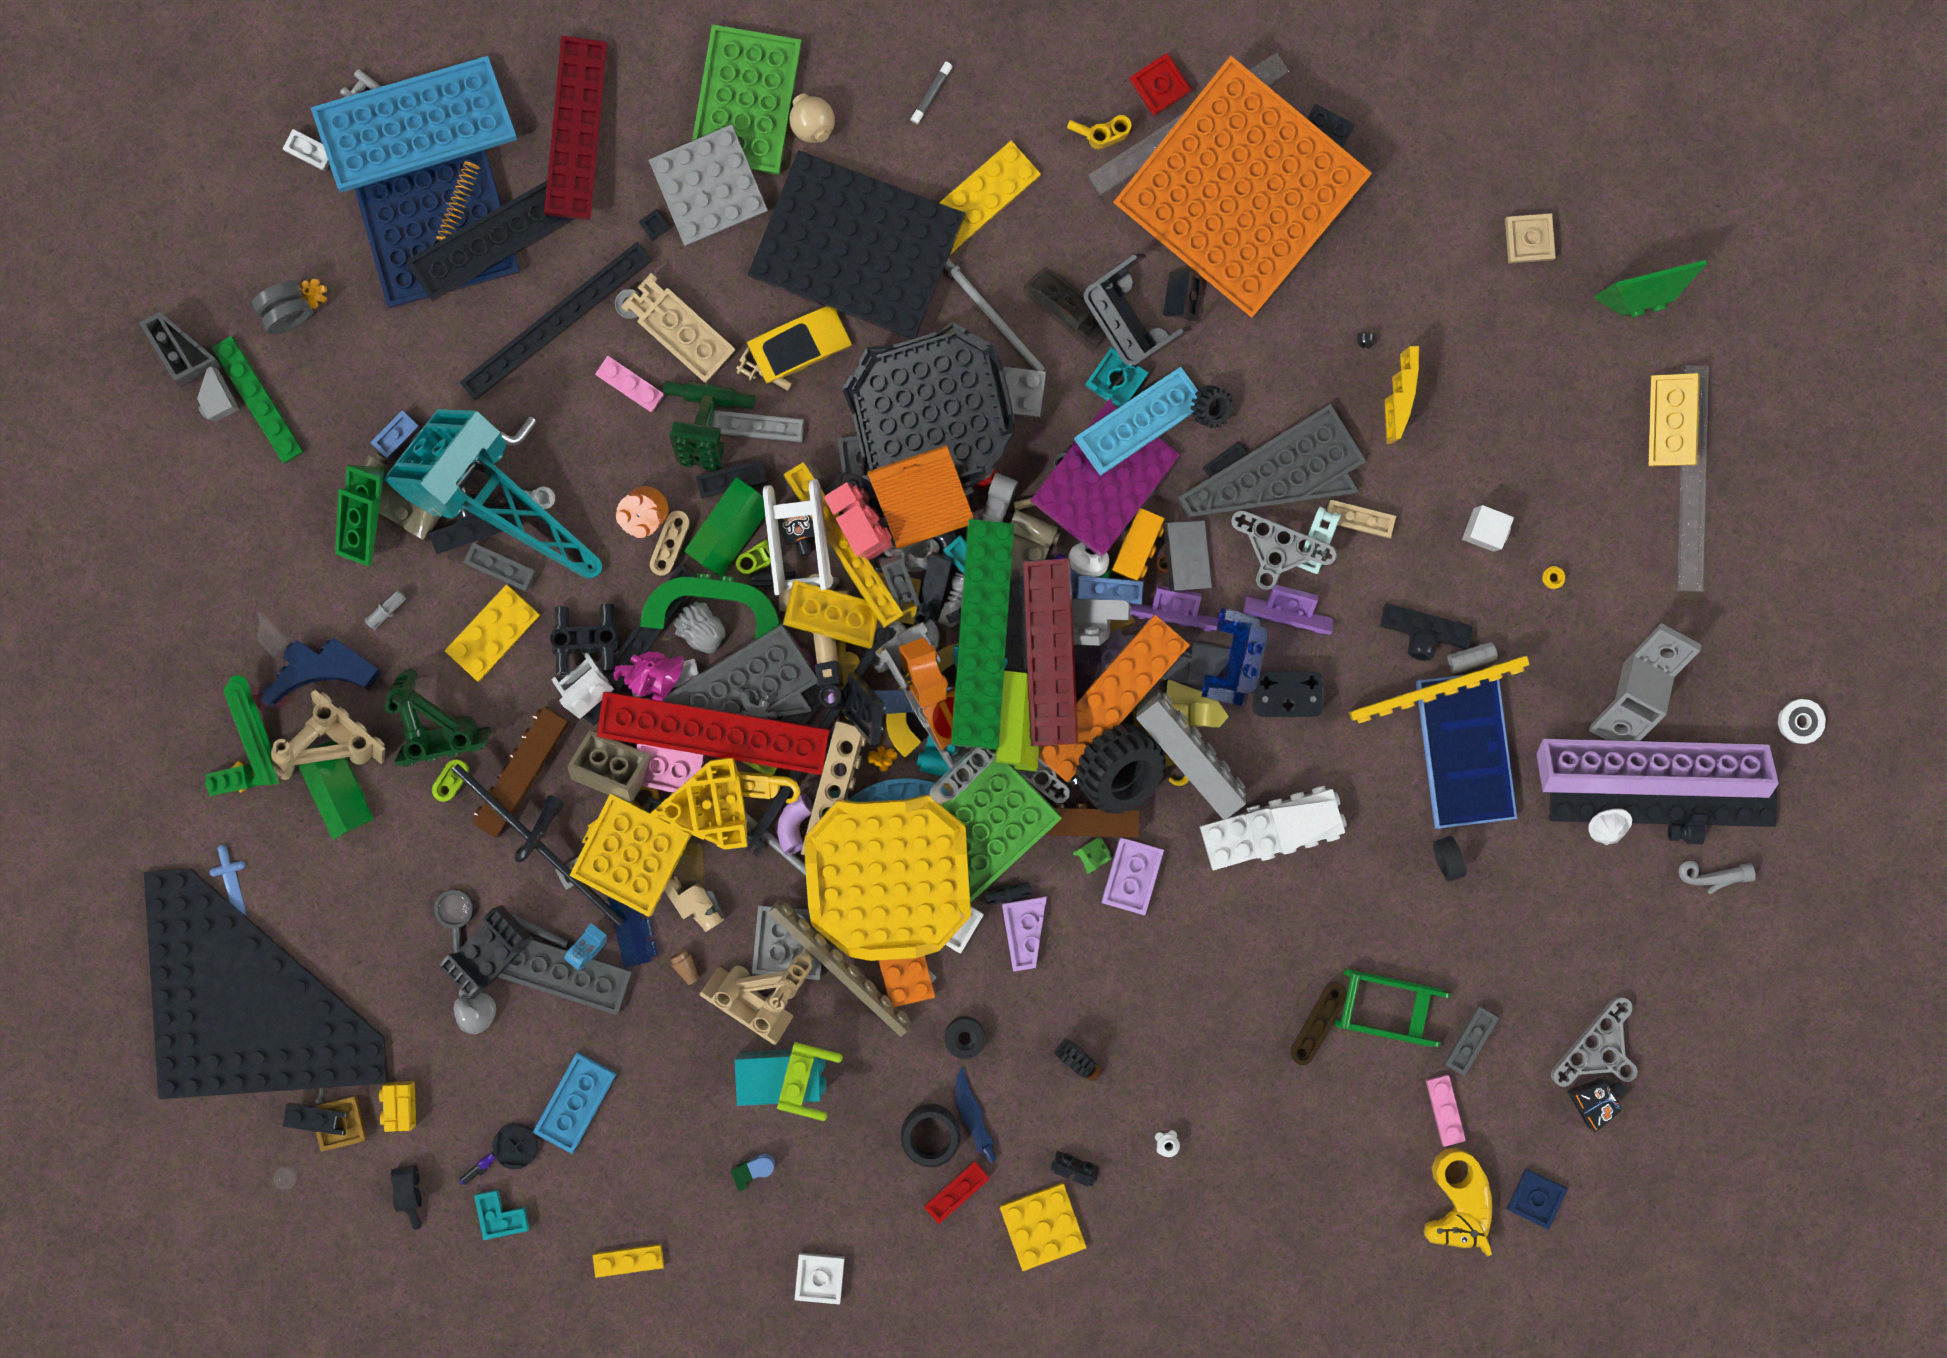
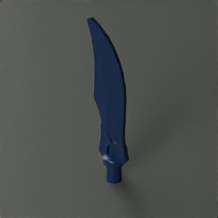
M962 1067L958 1073L955 1085L957 1106L975 1140L977 1151L982 1154L984 1153L988 1162L991 1163L997 1159L992 1150L994 1141L983 1125L982 1109L970 1090L965 1075V1068Z

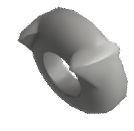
M623 289L615 300L617 312L627 319L638 317L631 310L627 313L620 307L624 299L633 292L639 297L642 296L633 289Z

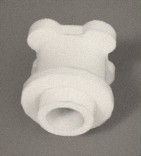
M1170 1130L1168 1133L1158 1132L1155 1135L1157 1152L1165 1157H1172L1178 1153L1180 1144L1175 1131ZM1166 1143H1171L1170 1147H1164Z

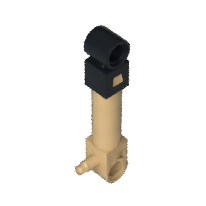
M819 574L810 575L808 578L819 577ZM839 590V591H836V592H840V593L849 595L848 590H844V591ZM813 633L817 664H815L817 686L821 688L819 700L826 708L836 711L844 706L846 700L845 694L838 688L843 687L844 682L842 667L838 661L836 639ZM833 692L837 693V699L833 703H828V696Z

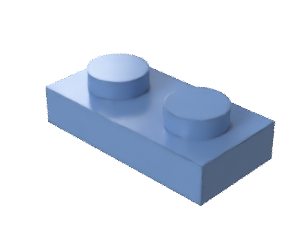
M402 410L370 443L387 459H390L418 431L420 426Z

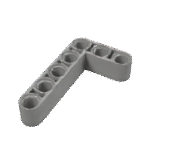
M971 748L931 787L930 796L932 800L941 804L955 798L996 759V750ZM973 757L977 760V766L972 761ZM957 772L962 775V781L958 779ZM942 787L946 789L947 796L942 793Z

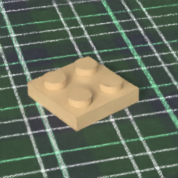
M1552 213L1505 218L1508 264L1549 261L1556 258Z

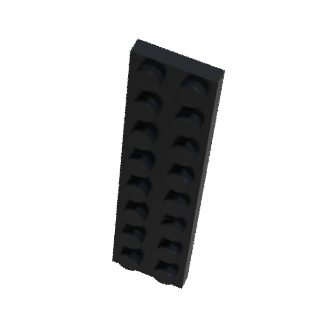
M547 180L406 260L407 265L431 302L575 220L574 218L544 215Z

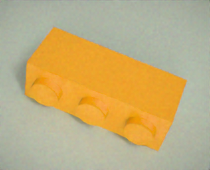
M1139 508L1111 571L1132 581H1138L1139 578L1143 579L1148 566H1145V562L1148 557L1152 558L1157 546L1154 545L1156 537H1161L1164 532L1162 523L1165 518Z

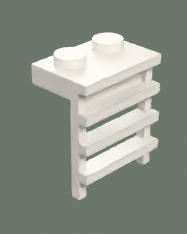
M582 653L586 660L570 672V675H567L560 682L556 677L552 679L563 696L559 700L563 707L579 719L602 700L603 692H612L614 690L589 653Z

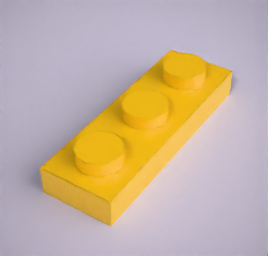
M661 1244L593 1254L595 1277L664 1268Z

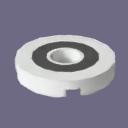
M1796 699L1788 702L1783 710L1780 711L1778 726L1780 732L1789 741L1807 744L1821 736L1825 729L1826 719L1823 710L1817 703L1806 699ZM1800 715L1805 716L1807 719V723L1803 728L1797 725V718Z

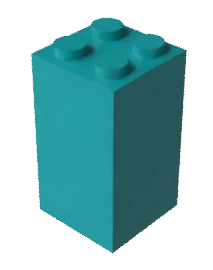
M792 1049L738 1053L735 1058L737 1106L778 1104ZM814 1057L803 1102H818L821 1100L822 1095L825 1094L827 1081L826 1076H822L826 1065L825 1059Z

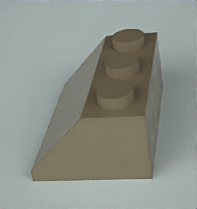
M589 731L567 767L571 780L607 795L611 793L632 804L643 785L650 754L613 739L597 737V733Z

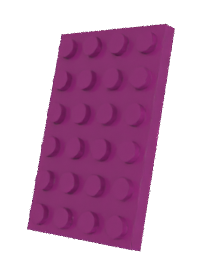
M1111 399L1106 402L1086 429L1118 409ZM1158 437L1100 476L1075 442L1031 498L1030 502L1102 558L1180 454Z

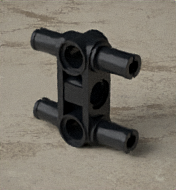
M613 604L600 605L601 624L577 627L569 626L568 607H555V627L552 629L550 642L552 644V653L556 656V674L558 676L570 675L569 656L581 653L600 652L601 671L603 673L615 672V653L618 650L620 638L618 636V627L614 624ZM612 634L611 641L603 642L605 635ZM561 637H567V642L564 645H558V640Z

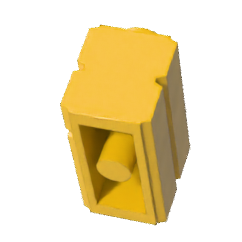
M415 1081L387 1082L379 1091V1101L383 1102L380 1124L384 1125V1131H410L416 1127Z

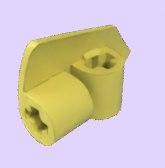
M1168 680L1167 694L1173 701L1171 705L1176 710L1180 709L1188 719L1186 722L1190 726L1220 727L1229 717L1215 696Z

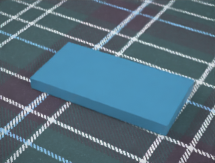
M577 1052L533 1133L573 1154L617 1073Z

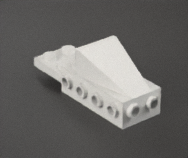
M1325 786L1313 788V793L1306 795L1303 792L1290 795L1291 799L1282 801V798L1269 801L1268 806H1251L1247 808L1248 812L1227 818L1225 821L1219 820L1199 826L1212 870L1254 858H1261L1262 861L1275 858V853H1293L1300 846L1305 845V848H1310L1318 845V841L1326 839L1327 842L1340 839V834L1345 833L1344 827H1347L1344 815L1340 814L1338 810L1340 799L1337 792H1333V789L1326 788Z

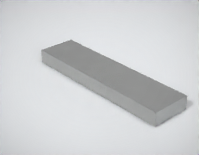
M715 411L712 427L721 428V435L802 443L804 419Z

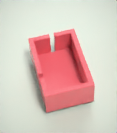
M846 482L824 496L834 515L843 511L844 514L837 517L836 520L856 556L872 560L893 547L890 541L892 536L886 527H882L879 521L881 516L876 508L871 507L869 503L870 496L864 488L861 489L857 485Z

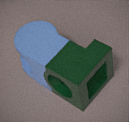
M761 1154L732 1166L730 1171L738 1191L747 1189L749 1186L748 1181L771 1175L775 1167V1160L770 1154Z

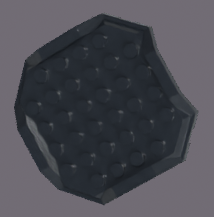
M952 321L937 332L895 345L866 347L858 361V367L853 375L850 374L842 388L853 415L862 456L861 477L871 482L867 473L869 471L947 445L963 489L972 487L989 478L1015 435L1014 412L1005 373L995 346Z

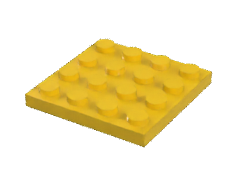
M610 793L570 876L651 917L692 834L670 825L665 820L649 815L650 812Z

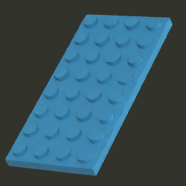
M488 56L310 107L340 193L517 140Z

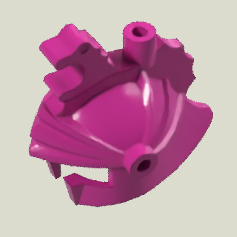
M649 651L640 656L634 654L630 660L634 664L633 666L621 665L615 667V672L613 673L614 680L617 681L620 676H625V685L629 684V689H632L633 693L638 694V696H646L651 693L654 694L652 696L653 700L663 701L681 675L684 657L666 658L664 654Z

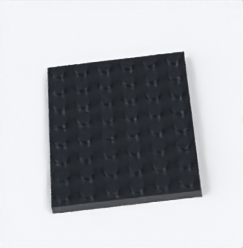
M798 150L747 275L750 278L888 331L914 339L918 335L966 214L965 212Z

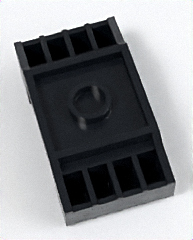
M503 905L490 910L481 919L484 924L457 953L448 954L439 964L447 975L471 999H475L489 986L533 938Z

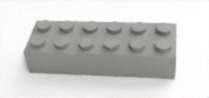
M1157 689L1137 705L1136 719L1225 821L1246 805L1245 785L1238 777L1234 778L1230 774L1231 769L1224 760L1221 762L1215 756L1217 753L1209 743L1205 744L1200 739L1202 735L1194 726L1191 728L1186 722L1188 719L1180 709L1176 710L1171 705L1173 701L1165 692L1162 694Z

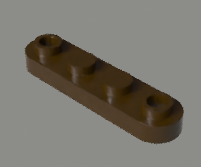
M1331 982L1322 991L1290 1049L1291 1058L1297 1064H1309L1317 1053L1346 1001L1347 990L1342 984ZM1334 989L1338 990L1336 997L1331 996V991ZM1299 1049H1305L1303 1056H1298Z

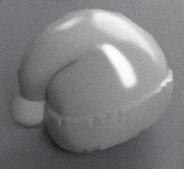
M460 989L459 997L455 1000L453 1008L458 1026L462 1031L469 1034L483 1032L491 1025L496 1015V1004L493 998L487 993L481 992L475 999H471Z

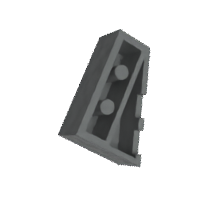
M161 312L139 322L171 377L180 388L204 376L207 368L211 366L218 368L221 366L211 354Z

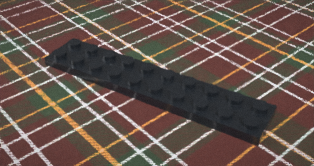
M1777 787L1770 798L1550 792L1549 821L1590 822L1600 812L1610 809H1624L1631 815L1632 823L1638 824L1679 823L1684 825L1691 813L1707 814L1705 825L1776 827Z

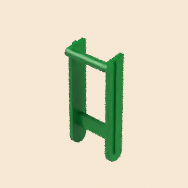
M234 675L226 684L224 695L255 774L252 782L255 786L279 784L276 776L278 774H276L273 763L270 760L272 758V746L248 682L244 676Z
M1351 969L1344 970L1343 974L1350 977L1342 1020L1335 1019L1333 1022L1335 1027L1428 1047L1441 1046L1440 1041L1424 1038L1422 1034L1430 996L1436 995L1451 998V993L1443 991L1441 988ZM1359 979L1416 991L1408 1034L1351 1022Z

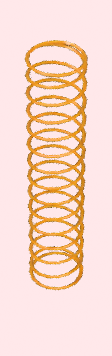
M467 161L464 162V164H467L473 168L480 169L479 166ZM467 168V169H461V171H462V170H467V171L474 172V171L470 170L469 168ZM464 173L465 175H459V177H460V176H467V177L473 178V177L467 175L466 173ZM461 178L462 180H457V183H458L459 185H461V184H460L458 181H462V182H466V183H469V184H471V185H474V184H472V183H470V182L464 180L463 178ZM461 185V186H455V188H456V187H462V188H465V189H468V190L472 191L471 189H469V188H467V187H465V186H463V185ZM458 190L459 192L454 191V192H456V193H461V194H464V195H467V196L470 197V195L465 194V193H463V192L460 191V190ZM454 194L456 197H451L452 201H454L452 198H456L468 202L467 200L458 197L456 194ZM455 202V203H449V205H450V204H456V205L465 207V206H463V205H461V204H459V203H457V202ZM447 208V211H448V209H451V210H455V211L464 213V212H462V211H460V210H458V209H456V208H454V209H452V208ZM451 213V214H452L451 216H454V217H457V218L462 219L461 217H458V216L454 215L453 213ZM448 218L449 220H446V219H443V220H442L443 222H444V220H445V221H450V222L457 223V222L451 220L450 218ZM441 225V226H445V227H449V228H453V229H455V230H458V229H456V228H454V227H452V226H450V225H448V226H446V225ZM445 230V231H438V233H439L440 235H442L440 232H445V233L453 234V233H451V232H449V231H447V230ZM442 235L443 237L437 236L436 239H438V240H440V239H442V238L445 239L446 236H444V235Z

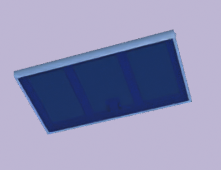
M1462 675L1427 680L1419 679L1416 681V689L1425 688ZM1488 678L1480 680L1481 685L1467 689L1466 685L1458 687L1459 692L1445 696L1444 692L1436 694L1437 699L1425 703L1423 699L1418 700L1435 829L1517 819L1499 679L1489 682Z

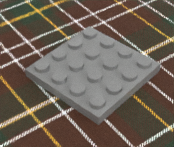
M733 125L724 127L649 159L684 246L768 212Z

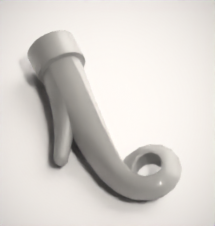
M1686 861L1679 868V876L1684 882L1691 885H1713L1708 889V894H1712L1718 889L1736 882L1755 881V870L1752 863L1741 864L1739 867L1698 875L1699 866L1694 861ZM1693 868L1692 873L1687 875V870Z

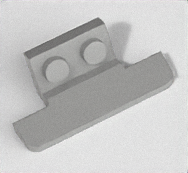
M1072 599L1074 645H1101L1110 637L1111 619H1130V604L1124 600Z

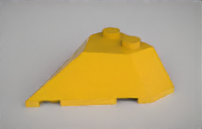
M733 757L710 760L649 814L652 817L665 820L670 825L700 839H706L715 843L724 850L748 846L747 820L740 776Z

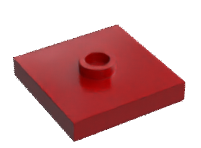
M1168 53L1129 78V81L1153 117L1192 92V89Z

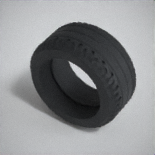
M935 1104L922 1105L912 1110L903 1122L901 1129L903 1150L910 1160L920 1166L938 1167L947 1163L956 1154L960 1145L959 1123L953 1113L945 1107ZM936 1118L948 1126L950 1140L943 1150L937 1153H925L915 1147L912 1142L911 1133L914 1125L922 1119Z

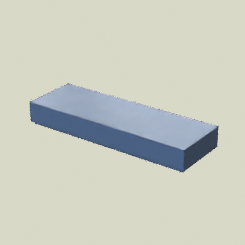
M1076 576L1074 599L1124 600L1129 604H1142L1143 582Z

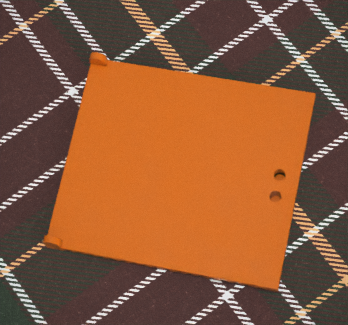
M947 445L867 472L897 549L968 525L969 519H974Z

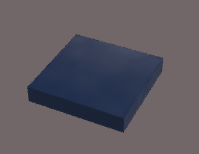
M1525 1168L1506 1209L1549 1230L1568 1188Z

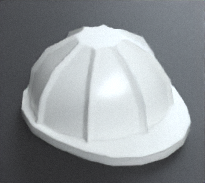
M1610 809L1600 812L1589 823L1588 830L1590 836L1595 841L1605 845L1618 843L1631 827L1632 818L1624 809Z

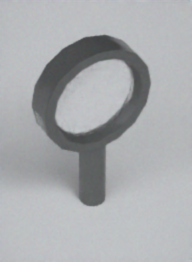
M453 889L444 892L438 897L434 913L440 924L447 928H452L454 953H457L462 947L461 927L471 920L474 914V904L467 893L462 890Z

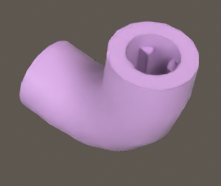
M804 793L800 795L796 802L789 803L783 809L778 820L777 834L785 855H792L801 851L804 844L800 834V825L805 818L812 814L814 806L812 800Z

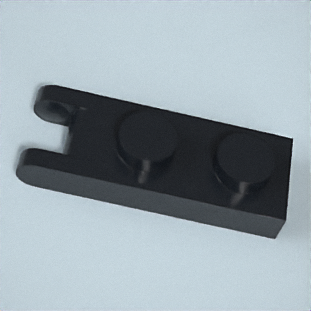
M289 1102L285 1108L283 1127L345 1135L346 1129L337 1128L339 1117H348L349 1112Z

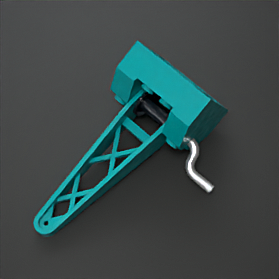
M437 409L383 479L406 500L433 516L453 518L464 508L586 579L595 578L602 570V563L597 556L494 465V463H497L502 458L503 451L507 447L506 444L517 445L525 439L537 423L532 417L526 420L515 436H509L504 432L498 431L477 411ZM478 470L488 476L490 480L473 500L465 494L464 485L473 473ZM499 485L503 489L510 509L486 508L483 506V503L495 487ZM512 497L529 511L516 510ZM497 514L513 515L517 527ZM518 515L537 516L550 527L555 542H540L525 533ZM559 535L568 543H562ZM549 547L558 548L560 554ZM564 548L577 549L584 563L568 560Z

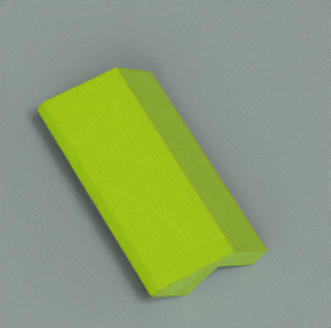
M1004 670L996 763L1012 764L1014 769L1037 771L1039 746H1031L1028 674Z

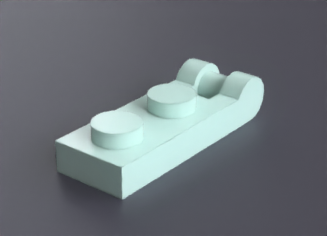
M1319 507L1308 536L1330 544L1341 514H1332L1326 512L1325 508ZM1322 520L1330 522L1328 528L1320 526ZM1306 540L1302 552L1307 553L1311 550L1312 545L1310 541ZM1316 543V549L1311 556L1315 557L1316 553L1323 555L1324 560L1328 548L1326 551H1321L1318 549L1320 544ZM1310 560L1297 567L1318 574L1322 564Z

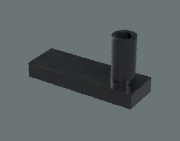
M933 551L929 555L919 602L921 606H918V611L914 616L917 624L922 622L926 624L930 618L936 621L939 620L954 558Z

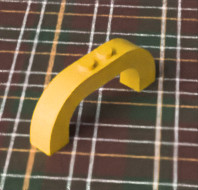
M958 644L947 646L937 652L941 662L937 663L941 673L954 664L953 649L954 645L958 646ZM906 713L886 715L889 737L896 749L906 757L922 741L909 728Z

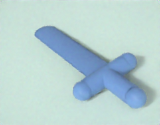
M223 844L219 845L217 850L222 866L211 868L209 873L213 877L223 876L229 902L246 915L244 901L235 872L244 869L246 864L244 861L231 863L227 847Z

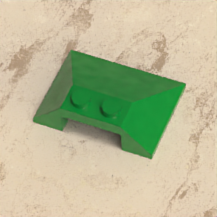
M1706 260L1616 282L1595 295V298L1622 316L1631 314V318L1645 315V311L1653 309V313L1667 309L1666 305L1672 303L1705 267Z

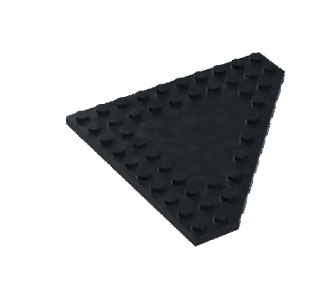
M193 869L144 872L158 1099L386 1084L388 1082L385 1036L376 1031L367 1023L368 1021L346 1005L337 994L322 984L307 968L299 964L290 953L275 943L259 926L252 923L245 914L229 903L220 892L205 882Z

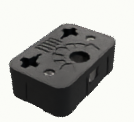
M1263 671L1257 672L1256 676L1252 678V710L1256 716L1317 717L1323 712V676L1319 672ZM1264 676L1267 681L1274 682V684L1267 685L1266 689H1264L1263 685H1260V681L1264 680ZM1311 677V680L1315 681V685H1312L1310 689L1309 685L1301 684V682H1305ZM1287 699L1293 705L1292 708H1289V712H1287L1286 708H1283V703H1286Z

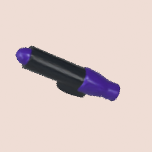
M493 1152L482 1158L474 1167L460 1177L459 1184L466 1185L477 1175L481 1176L490 1168L489 1165L492 1161L496 1159Z

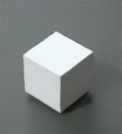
M1483 505L1473 509L1462 540L1493 552L1501 550L1509 537L1514 517Z

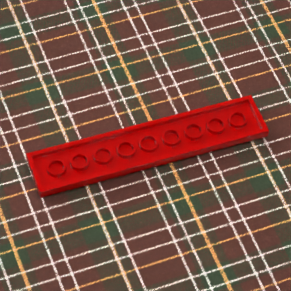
M603 692L597 737L718 758L733 757L736 761L822 775L830 729L614 692Z

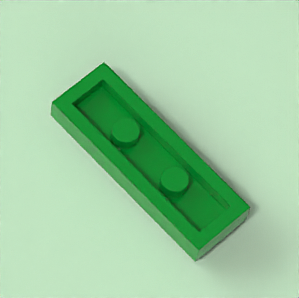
M251 764L205 774V786L209 797L255 787L252 782Z

